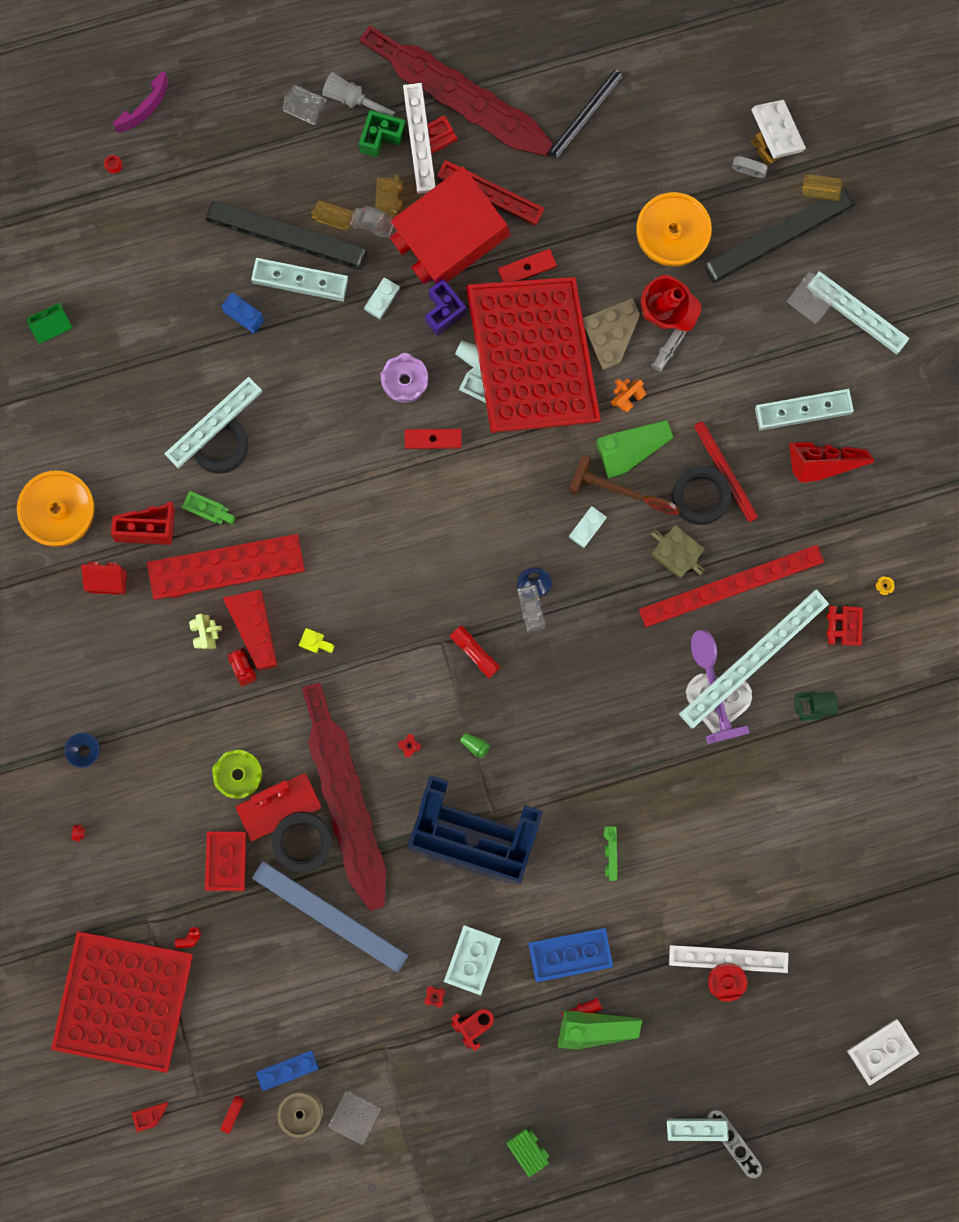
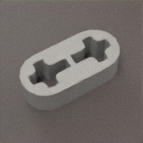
M741 156L735 157L732 168L735 171L757 178H765L768 170L767 165Z

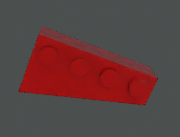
M256 590L224 597L223 600L256 668L259 671L278 667L263 592Z

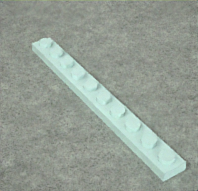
M817 589L813 591L684 708L679 715L691 729L694 728L829 603Z

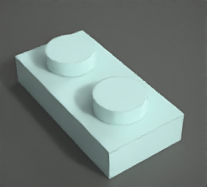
M383 278L364 307V310L381 319L399 292L400 287Z
M591 506L569 535V538L582 548H585L607 517Z

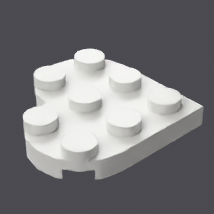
M699 674L688 683L686 695L689 703L710 686L707 674ZM746 681L723 700L730 723L745 712L751 704L752 690ZM715 708L703 719V722L712 733L720 731V722Z

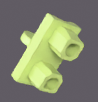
M196 615V618L189 622L190 629L192 631H199L200 637L193 639L194 648L216 649L215 639H218L217 632L222 631V626H216L215 620H211L210 615Z

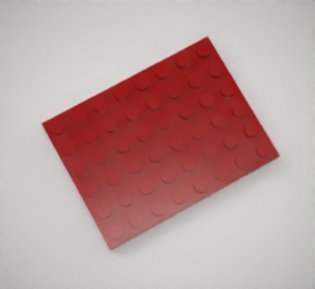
M568 277L468 285L466 288L491 433L599 423L601 419L576 278Z

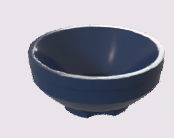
M531 567L521 572L518 576L517 587L520 593L527 597H540L549 592L552 587V579L549 572L545 569ZM532 573L539 574V576L534 579L528 577Z
M88 733L74 734L65 744V758L74 767H89L98 760L100 745L97 739ZM84 745L90 748V753L86 757H82L79 754V749Z

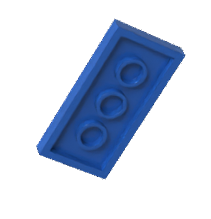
M606 928L528 943L536 982L613 967Z

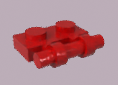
M829 606V614H827L829 630L826 633L828 645H836V638H841V645L862 646L863 607L844 606L842 607V614H837V607ZM836 621H842V631H836Z

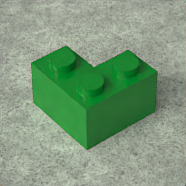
M369 110L359 141L360 153L378 158L383 141L401 146L406 130L405 120Z

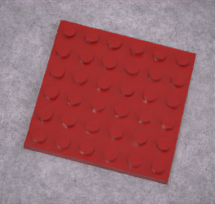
M77 931L51 1050L168 1073L193 954Z

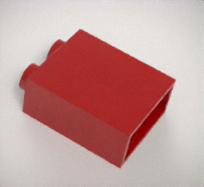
M463 166L390 220L397 232L389 238L402 256L409 250L412 251L418 262L412 265L411 268L425 285L430 280H433L435 284L442 279L446 283L508 238L511 233L508 225Z

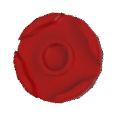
M734 963L719 964L711 970L708 976V987L711 994L721 1001L731 1002L737 1000L747 989L748 981L745 971Z

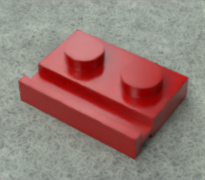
M445 115L427 124L431 154L457 141V136Z

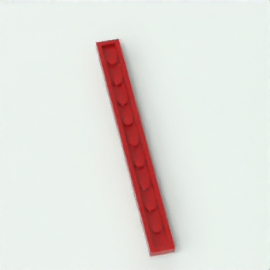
M818 545L641 608L639 613L645 628L818 566L823 564L824 560Z

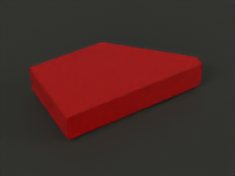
M168 1102L132 1112L136 1132L156 1127L169 1105Z

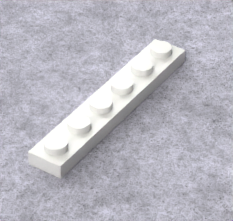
M422 83L403 85L417 194L428 193L435 188V179Z
M670 945L669 965L714 968L722 963H734L743 970L788 973V953L675 945Z

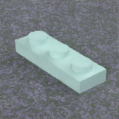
M667 1119L668 1141H728L729 1139L727 1119Z

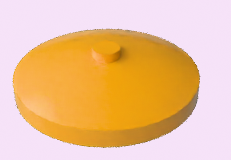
M677 192L664 193L651 199L641 210L636 226L637 240L643 252L653 261L672 267L683 266L699 258L708 246L712 231L711 220L704 206L695 198Z
M48 471L35 476L24 486L17 502V516L24 532L34 541L50 547H62L79 540L90 528L95 513L94 498L90 489L80 478L65 471Z

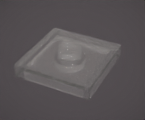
M809 271L786 302L817 324L840 293Z
M346 1090L328 1128L364 1145L381 1108Z

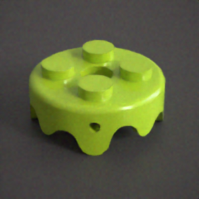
M233 750L224 753L212 769L216 788L223 795L233 799H242L252 795L259 788L262 781V768L259 761L252 754L244 750ZM237 769L243 771V778L241 780L233 778V772Z

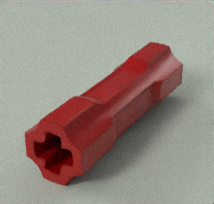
M462 625L450 635V638L478 665L479 669L488 679L500 669L495 660L480 647Z

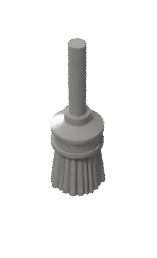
M333 72L328 76L322 90L323 96L341 101L342 104H346L350 108H353L355 105H364L379 113L392 117L395 116L394 111L365 98V95L362 94L361 86H357L353 82L349 83Z

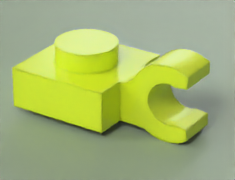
M307 628L299 643V647L314 653H318L319 648L332 653L335 646L323 641L324 635Z

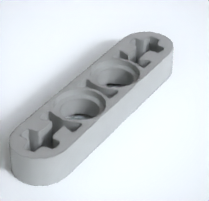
M718 1109L711 1110L707 1115V1119H713V1114L721 1115L719 1119H727ZM727 1119L728 1130L733 1131L734 1137L732 1140L722 1141V1143L748 1177H759L762 1172L761 1164ZM739 1146L744 1147L746 1150L743 1157L735 1155V1149ZM748 1159L752 1165L757 1164L756 1172L750 1171L748 1173L749 1166L746 1162L743 1165L741 1162Z

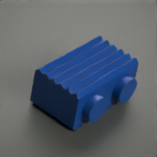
M231 293L221 306L224 313L253 334L264 322L262 313L235 295V293Z

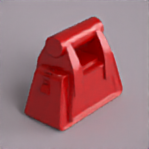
M243 647L227 654L241 687L257 680Z

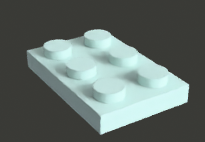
M464 925L444 982L481 995L501 939Z

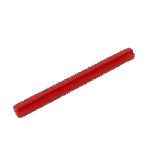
M703 421L697 423L694 426L697 434L719 472L727 479L731 493L747 521L752 522L758 518L757 513Z

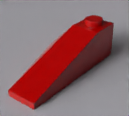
M812 442L790 443L792 471L798 481L803 483L819 481L874 463V458L867 449L843 447L841 450L833 448L832 445L825 444V447H817Z

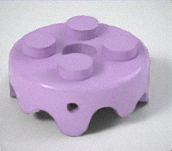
M402 353L387 361L381 372L382 387L387 396L392 400L401 403L412 402L420 398L426 391L428 372L421 360L412 357L408 353ZM407 375L410 377V382L402 384L399 381L400 377Z

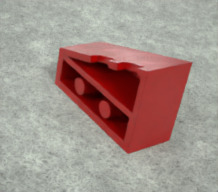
M167 502L165 505L158 507H148L149 509L138 512L136 510L113 516L111 536L114 542L172 545L175 518L173 502Z

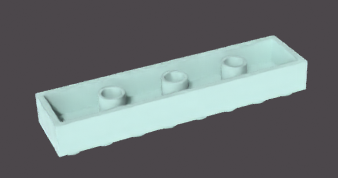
M256 258L251 281L252 284L344 302L348 276Z
M849 389L756 405L755 407L759 431L851 415L854 412Z

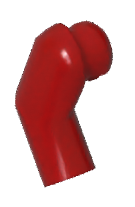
M192 927L186 938L175 939V948L194 947L201 938L199 928Z

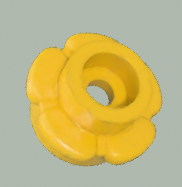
M883 576L878 579L876 589L880 591V594L888 595V593L894 591V581L890 577Z

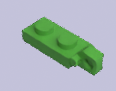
M191 491L188 492L181 507L185 511L220 525L223 521L233 525L236 519L233 515L227 513L228 509L224 505Z
M608 826L604 829V837L609 841V846H605V857H609V865H605V877H609V881H617V827Z

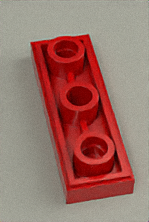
M548 249L500 267L498 272L502 282L522 281L557 268L551 250Z
M405 429V449H462L461 429ZM432 437L437 439L435 442L430 441Z

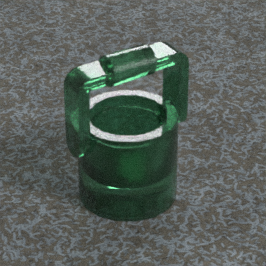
M811 691L795 694V702L793 704L796 714H798L801 721L819 720L822 717L836 716L838 714L837 697L834 691L818 693ZM809 698L811 714L803 715V707L799 699Z

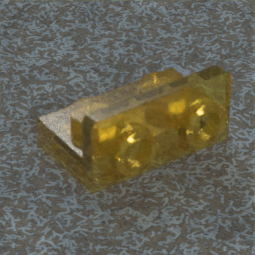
M395 175V178L377 177L375 215H398V210H401L402 199H398L403 187V181H399V175Z

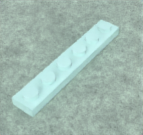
M820 271L807 288L895 354H898L910 339Z
M248 377L164 454L179 469L259 396L262 390Z

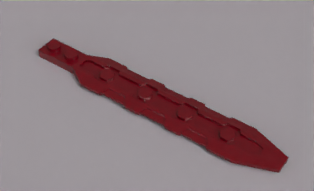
M370 25L360 38L361 44L391 62L398 77L409 84L422 83V90L433 96L436 101L462 114L466 120L474 125L481 126L512 149L546 156L552 148L553 143L533 118L517 108H512L495 97V94L485 88L482 89L466 79L457 70L451 69L439 62L433 55L419 46L401 45Z
M318 682L302 687L312 722L308 745L313 762L317 766L322 783L321 789L330 810L335 836L338 837L349 883L370 911L385 906L386 867L373 833L372 820L369 812H367L361 792V783L353 766L346 733L331 719L321 683Z

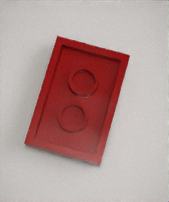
M207 832L205 891H245L247 832Z

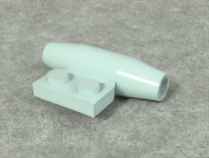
M461 340L455 355L473 368L467 372L459 390L486 403L477 347L475 344Z

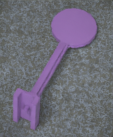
M698 630L691 639V650L697 664L706 669L708 682L711 685L717 679L713 669L717 659L716 643L708 631ZM722 701L716 707L720 731L706 736V740L710 744L749 734L748 726L731 727Z

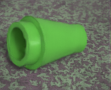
M467 732L460 740L476 757L483 758L490 748L487 741L472 736Z

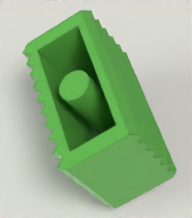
M525 1128L506 1141V1144L530 1178L549 1164L547 1158L550 1156L544 1147H538L536 1144L538 1138L532 1130L528 1132Z

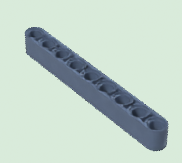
M262 861L252 878L392 970L399 972L409 955L264 861Z

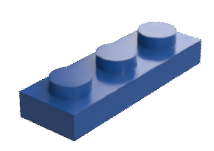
M310 1050L257 1071L256 1075L262 1091L318 1070L319 1067L313 1051Z

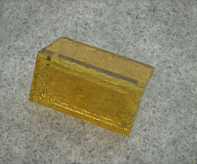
M805 174L802 182V196L839 201L842 179Z
M318 200L316 208L312 209L311 214L315 221L348 231L354 211Z

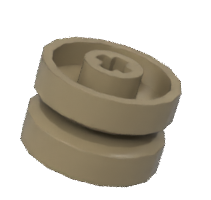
M294 1091L287 1095L279 1105L277 1113L278 1123L281 1129L289 1136L296 1138L307 1137L321 1123L323 1105L320 1099L310 1091ZM297 1111H302L304 1116L300 1118V1115L296 1114Z

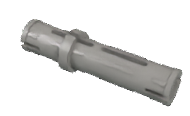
M674 330L664 347L660 348L657 358L651 365L653 369L658 372L662 371L667 361L672 359L673 352L686 334L685 331Z

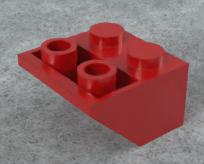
M88 562L87 565L82 564V579L85 592L126 595L127 572L118 563H107V566L99 565L98 562Z

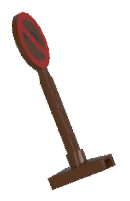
M582 455L569 487L571 494L577 496L584 482L600 486L635 500H642L659 511L673 515L679 514L680 508L667 500L650 495L644 496L637 491L587 472L591 459L590 456Z

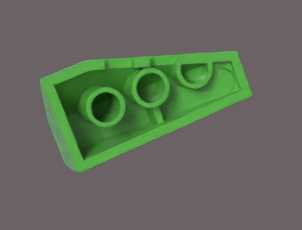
M666 420L598 438L596 446L607 478L610 479L627 473L674 437Z
M564 1010L558 1048L579 1050L639 1038L642 1019Z

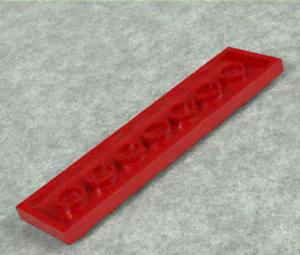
M298 534L147 562L153 600L305 572Z

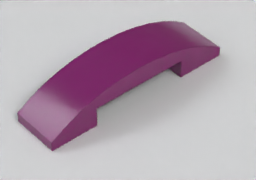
M164 71L150 83L153 92L131 115L125 110L113 122L118 133L139 125L158 107L168 86V78Z

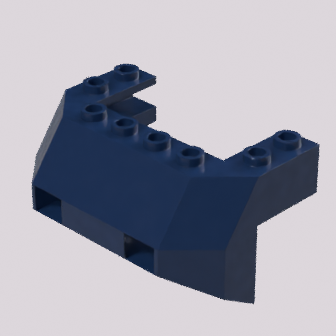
M430 775L407 849L423 857L501 882L520 885L543 811L524 805L516 829L509 825L442 805L449 781Z

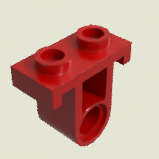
M486 1008L477 1010L461 1023L458 1020L460 1017L459 1013L451 1017L453 1020L451 1025L457 1033L461 1031L465 1037L462 1041L468 1049L472 1048L475 1051L481 1047L480 1043L477 1042L475 1044L473 1039L489 1029L494 1022L492 1012ZM485 1013L489 1016L490 1020L487 1024H481L478 1021L480 1014Z

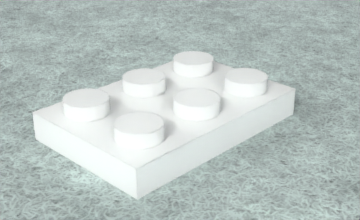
M784 100L756 105L751 109L773 159L800 153L806 149Z
M898 1019L893 1020L846 1050L869 1086L919 1054Z

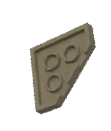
M633 298L583 318L586 335L602 371L621 363L640 317Z

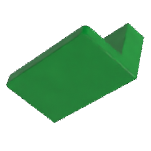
M60 302L26 318L28 326L39 344L72 329V325Z

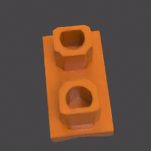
M627 378L623 382L617 379L615 381L617 388L613 390L617 396L611 401V404L618 406L624 412H628L634 406L628 399L631 395L636 400H640L646 395L642 387L644 383L641 380H634L630 383V380Z

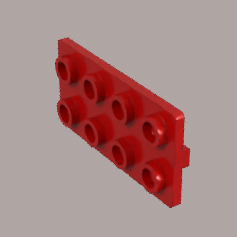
M305 773L270 787L250 797V800L236 806V810L251 841H255L275 831L278 823L291 813L300 811L313 813L321 809V804Z

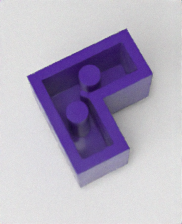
M444 279L428 290L429 298L437 307L425 315V320L436 336L467 314V307Z

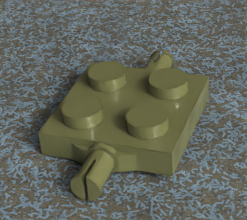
M676 525L664 536L656 529L650 534L659 541L657 548L652 552L651 556L681 579L691 569L700 576L705 571L697 563L699 556L705 549Z

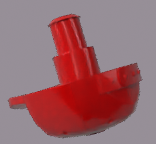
M662 275L645 286L642 292V314L647 321L661 329L673 328L685 332L693 329L701 312V304L690 293L689 288L672 276Z

